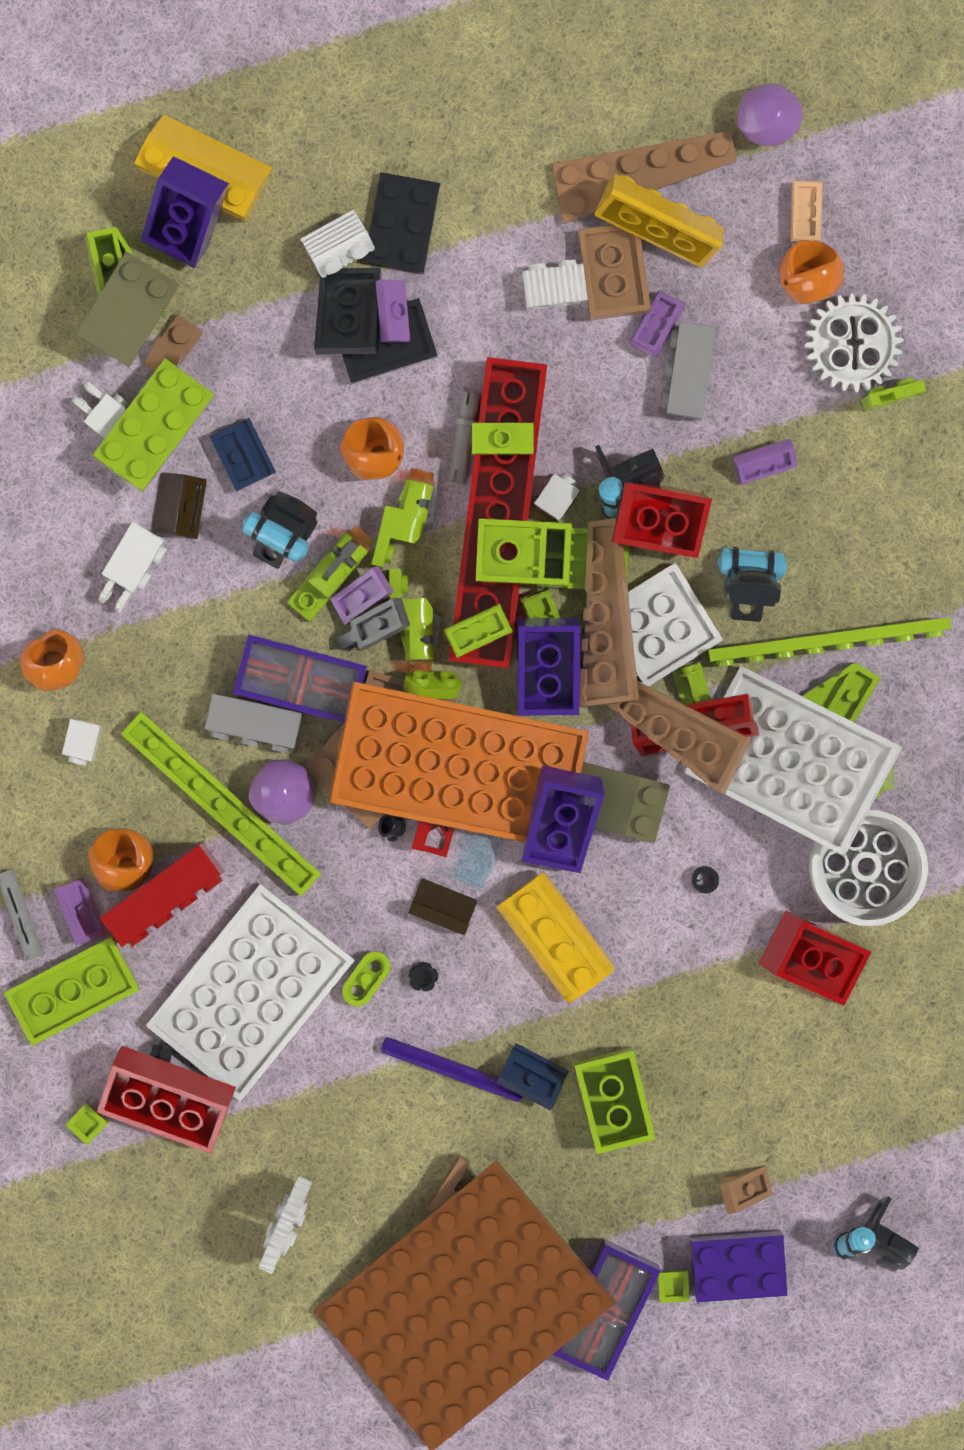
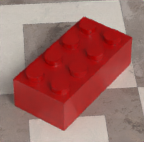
M203 842L100 917V919L121 947L127 943L134 947L150 935L146 930L150 926L154 925L158 929L174 916L171 911L177 906L181 911L199 899L195 894L203 888L207 893L223 880L219 875L224 873L225 870Z
M121 1045L111 1067L97 1113L212 1154L236 1087Z

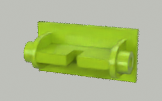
M701 663L672 672L682 704L689 705L712 700Z

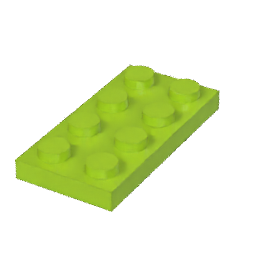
M165 358L94 452L93 458L143 493L212 401L215 394Z
M111 936L5 991L4 995L31 1046H34L141 989L114 937Z

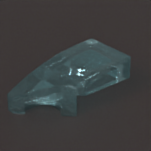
M475 833L454 876L479 890H482L495 863V853L493 848H491L487 834Z

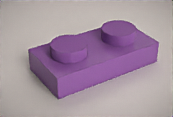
M378 566L371 568L330 600L343 623L347 625L353 619L368 612L394 593Z
M84 878L54 889L76 946L106 934Z

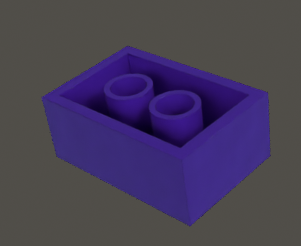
M173 156L158 178L140 242L195 268L210 245L229 183Z
M517 618L516 707L518 716L579 715L580 623L578 618Z
M780 1229L690 1236L693 1289L697 1303L788 1296L784 1235Z

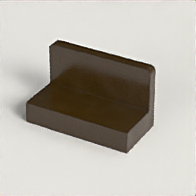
M162 472L160 474L152 532L197 539L207 479L185 474Z
M422 879L408 913L465 936L477 900L429 880Z

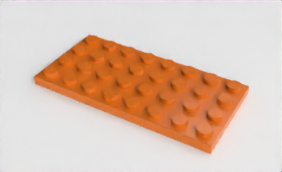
M352 682L328 802L525 842L534 793L542 766L581 773L589 731Z

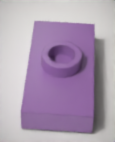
M384 279L376 281L381 342H409L410 332L405 281Z
M659 290L650 304L651 312L645 313L630 340L631 346L658 358L685 308L684 302Z
M791 438L733 457L736 476L740 485L798 467Z

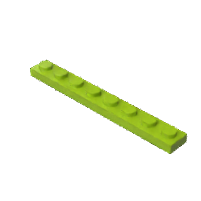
M950 617L711 649L707 650L708 662L715 661L716 667L734 665L733 659L745 657L746 663L764 661L763 655L775 653L776 659L794 657V650L805 649L806 655L824 653L823 647L835 645L836 651L854 649L853 642L865 641L866 647L883 645V638L895 637L896 643L914 640L913 634L925 633L926 639L944 636L943 630L952 629Z
M141 711L121 733L124 738L301 897L321 876L322 873L145 713Z

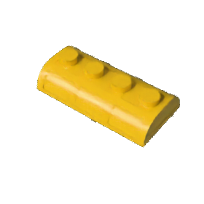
M545 871L539 873L495 906L567 1004L584 995L616 969Z

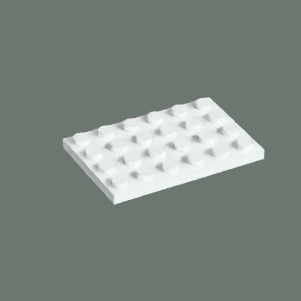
M740 666L724 698L749 694L753 718L759 727V735L748 737L752 740L725 795L845 857L902 747ZM688 767L686 768L684 772L685 774L708 785L702 779L696 776L693 772H691V770Z
M260 884L147 1023L146 1027L172 1046L208 1077L235 1086L236 1089L233 1097L241 1102L355 959L264 885Z

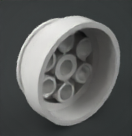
M869 809L858 830L862 836L861 842L857 846L849 847L845 857L842 856V866L838 870H831L828 867V858L837 852L814 842L809 859V874L817 897L831 913L852 924L878 926L899 919L917 903L926 885L928 861L921 839L912 827L895 815ZM882 834H887L891 838V846L886 851H880L876 844L878 837ZM863 858H869L873 864L871 872L866 875H862L858 871V863ZM894 862L900 863L903 870L901 876L897 879H891L888 875V867ZM844 882H851L854 886V892L849 898H842L839 894V887ZM875 886H880L884 891V896L881 901L873 903L869 899V891Z

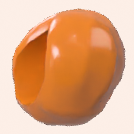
M801 240L793 244L781 259L779 283L784 288L786 294L798 304L818 302L829 298L840 288L844 279V264L834 248L820 241Z
M376 416L354 421L344 431L343 439L340 442V453L349 470L356 477L363 480L384 479L399 468L404 457V440L399 429L389 420Z
M61 629L47 631L40 638L32 640L23 648L20 656L22 676L32 683L35 688L43 691H56L71 685L79 676L80 668L84 663V652L79 640L74 635Z
M108 829L97 836L94 844L89 849L88 859L92 873L100 886L109 891L127 892L136 889L148 878L153 865L154 851L151 843L143 835L132 829Z

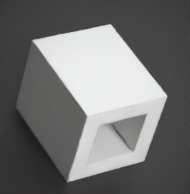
M564 473L560 477L554 474L534 503V506L559 522L580 491L575 487L577 482Z
M70 719L62 751L63 755L69 756L68 762L86 766L87 761H95L103 729L102 725Z

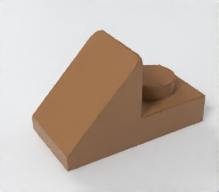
M178 314L162 337L158 336L144 365L155 372L166 358L179 368L204 332Z
M459 1154L428 1203V1211L433 1213L459 1191L456 1188L457 1184L464 1185L472 1172L468 1169L470 1160Z
M765 1166L722 1177L723 1183L719 1184L727 1214L738 1213L773 1195Z

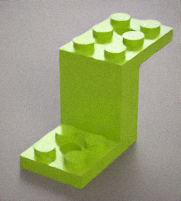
M479 519L476 581L536 584L535 587L585 590L588 529L572 528V523ZM504 543H512L516 546L517 556L513 560L507 561L501 558L499 548ZM623 544L626 576H628L629 545Z

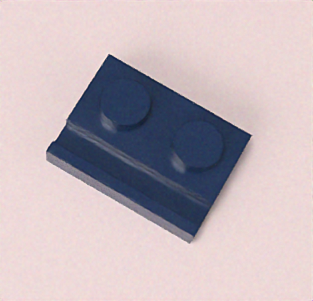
M250 418L210 436L236 492L270 475L276 474Z
M515 1043L496 1083L551 1110L569 1070Z

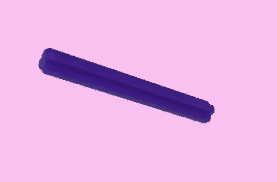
M386 1037L381 1046V1052L386 1055L516 1102H520L523 1096L496 1083L499 1077L390 1037Z

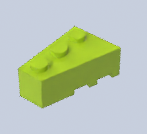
M117 227L86 233L85 242L98 297L125 252L127 251L134 256ZM167 309L164 310L161 317L165 316Z

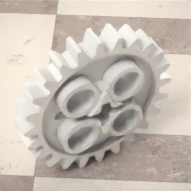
M853 293L849 295L846 303L841 295L836 298L837 306L827 301L825 303L827 313L818 309L816 314L820 320L811 319L809 321V324L815 330L805 332V336L811 338L812 342L806 343L804 348L810 349L813 352L806 357V361L815 360L817 363L811 371L814 372L821 369L823 373L819 380L823 381L829 377L831 379L830 388H833L837 383H841V392H845L848 385H851L853 392L857 393L860 384L868 391L871 389V380L877 386L881 385L880 374L889 378L892 374L887 367L896 368L899 365L893 359V356H901L903 353L895 348V345L904 341L902 338L895 337V333L902 329L901 326L892 327L891 325L896 315L886 317L884 314L888 306L886 305L880 310L877 309L878 299L876 298L870 304H867L865 294L861 296L859 302H856ZM850 317L855 318V341L861 342V345L855 350L857 370L852 369L853 347L846 343L852 338ZM869 320L875 325V333L873 335H866L862 332L860 327L862 321ZM836 321L844 325V336L838 337L832 334L830 330L832 322ZM870 350L875 353L877 357L875 365L871 366L864 363L862 359L864 351ZM834 352H841L846 356L847 362L844 367L834 365L832 362V354Z
M299 1176L291 1194H285L282 1203L278 1205L273 1215L274 1218L278 1219V1223L271 1221L265 1234L267 1237L263 1244L266 1250L259 1269L272 1274L280 1256H286L289 1247L293 1246L298 1233L293 1231V1227L300 1229L306 1217L304 1213L308 1203L305 1200L312 1185L311 1181Z

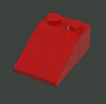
M625 482L611 542L698 558L712 499L700 492Z
M785 910L758 964L780 978L845 1006L871 951Z

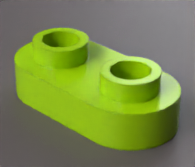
M416 670L408 673L403 683L405 693L434 699H455L459 696L462 687L461 680L451 671L425 672Z
M368 952L348 977L342 989L343 997L348 1004L355 1007L367 1004L390 972L391 964L389 958L383 952ZM374 960L381 963V969L377 972L370 969V963ZM355 985L363 987L364 992L361 996H355L352 993V988Z

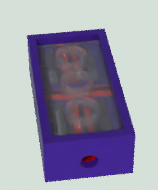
M248 634L233 694L344 723L352 682L364 683L368 666Z
M603 1239L589 1270L616 1302L553 1355L608 1381L661 1270L657 1263Z

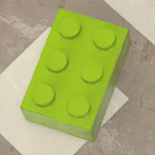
M632 1047L573 1061L596 1154L656 1140Z

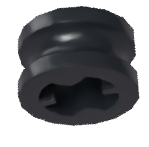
M708 866L699 867L692 874V885L700 893H712L719 885L718 873ZM710 872L713 875V878H710L713 881L712 886L704 885L702 888L699 887L697 883L700 882V879H697L700 873L706 875Z

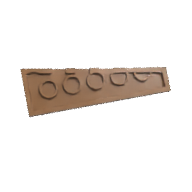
M731 130L552 163L563 224L594 214L607 183L615 174L628 176L636 184L646 189L658 190L736 162Z
M616 518L588 522L587 572L585 574L587 600L586 609L583 610L585 639H582L581 651H584L583 669H580L579 707L583 708L639 700L623 544L611 542Z
M638 680V701L607 705L615 712H618L630 724L646 734L654 743L669 752L677 761L683 763L710 787L722 794L726 793L752 740Z

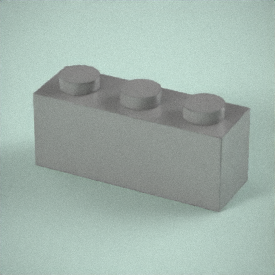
M680 322L677 330L672 329L669 347L675 348L673 360L667 359L665 377L670 378L669 390L663 389L660 406L666 408V416L700 421L703 419L716 327Z
M212 693L205 729L211 731V737L228 740L229 735L241 737L240 743L258 747L259 741L270 743L271 750L288 753L289 748H296L303 713Z

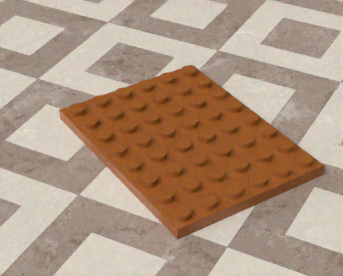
M495 1160L325 1301L315 1312L428 1449L435 1450L606 1312L616 1301L499 1161Z

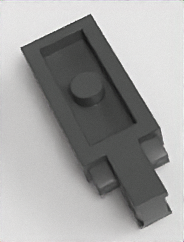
M392 598L350 621L351 625H349L351 631L338 637L336 640L340 650L356 648L357 651H362L410 627L402 598Z

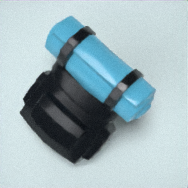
M600 445L595 446L597 457L607 476V479L601 482L598 491L599 500L602 503V512L606 519L617 518L625 482L658 486L663 482L664 473L654 449L640 453L610 468Z
M278 491L276 495H271L268 498L260 514L253 511L243 520L242 533L250 536V539L254 541L257 540L253 551L254 557L279 569L284 558H289L297 563L307 555L309 548L307 540L311 537L318 523L316 520L318 513L300 499ZM272 548L277 558L267 556L263 549Z
M733 547V549L723 548L717 558L721 574L728 575V578L725 580L724 589L726 597L732 603V619L760 622L762 620L763 607H774L775 603H778L780 600L781 585L776 580L782 579L786 573V558L783 553H775L774 550L760 552L739 550V547ZM739 604L756 605L757 607L754 612L746 614L740 610Z
M886 1196L879 1200L864 1227L852 1228L849 1232L841 1233L834 1240L832 1248L834 1255L842 1260L856 1258L861 1254H865L874 1258L876 1265L894 1272L908 1267L917 1255L919 1247L880 1224L881 1218L892 1199Z

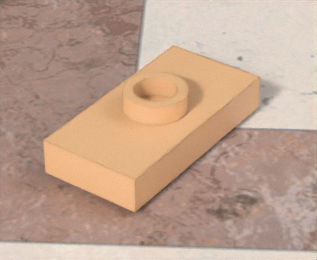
M792 180L790 243H796L801 240L821 242L823 181Z

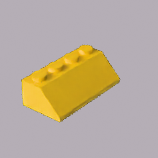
M164 114L148 134L134 162L138 170L158 179L174 156L229 183L221 211L244 222H247L273 169Z
M615 174L607 183L594 213V216L700 268L706 265L721 249L723 244L724 227L717 224L713 218L704 215L700 216L690 211L685 204L672 202L662 197L660 192L654 189H646L636 184L632 178L624 175L619 176Z

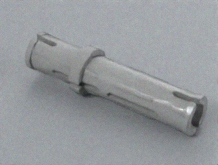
M462 391L459 416L455 418L454 422L457 428L449 476L447 478L448 482L466 485L472 448V423H479L476 421L481 394Z
M11 869L0 873V888L15 930H13L14 936L18 935L25 960L28 961L44 955V952L35 932L37 928L36 923L31 921L14 873L15 871Z

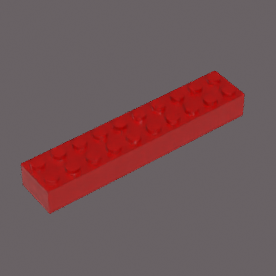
M487 357L479 423H533L534 454L474 455L453 625L500 604L513 632L458 658L450 644L448 661L509 669L520 583L476 581L479 519L528 521L548 364ZM504 543L499 548V554L502 559L510 561L517 556V548L512 543Z

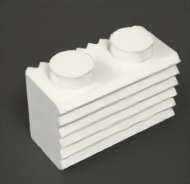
M354 209L301 238L320 276L324 278L327 274L336 273L342 266H347L353 260L363 258L369 251H373L375 248Z
M576 260L559 261L558 267L546 268L545 263L533 264L528 266V271H523L522 273L527 311L584 304L588 301L583 264H576Z

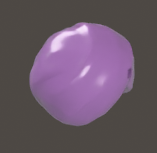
M774 83L758 85L748 90L742 97L737 115L738 127L744 136L761 146H777L793 137L798 132L803 119L802 106L798 98L788 91L786 87Z
M287 759L272 760L264 765L254 777L249 789V800L252 807L267 820L281 825H288L303 818L312 808L316 796L315 785L308 770L304 766Z

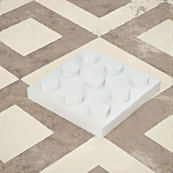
M676 563L628 592L636 674L642 683L648 686L652 685L723 641Z

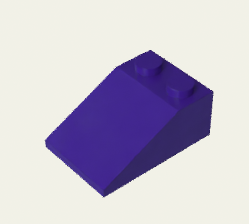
M542 766L534 793L521 858L522 862L581 873L604 798L601 777Z

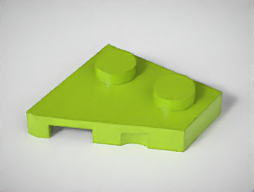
M914 377L896 382L897 387L885 389V386L868 390V395L861 400L864 411L925 393L927 390L924 380L915 382Z
M853 662L802 695V697L855 723L881 677Z

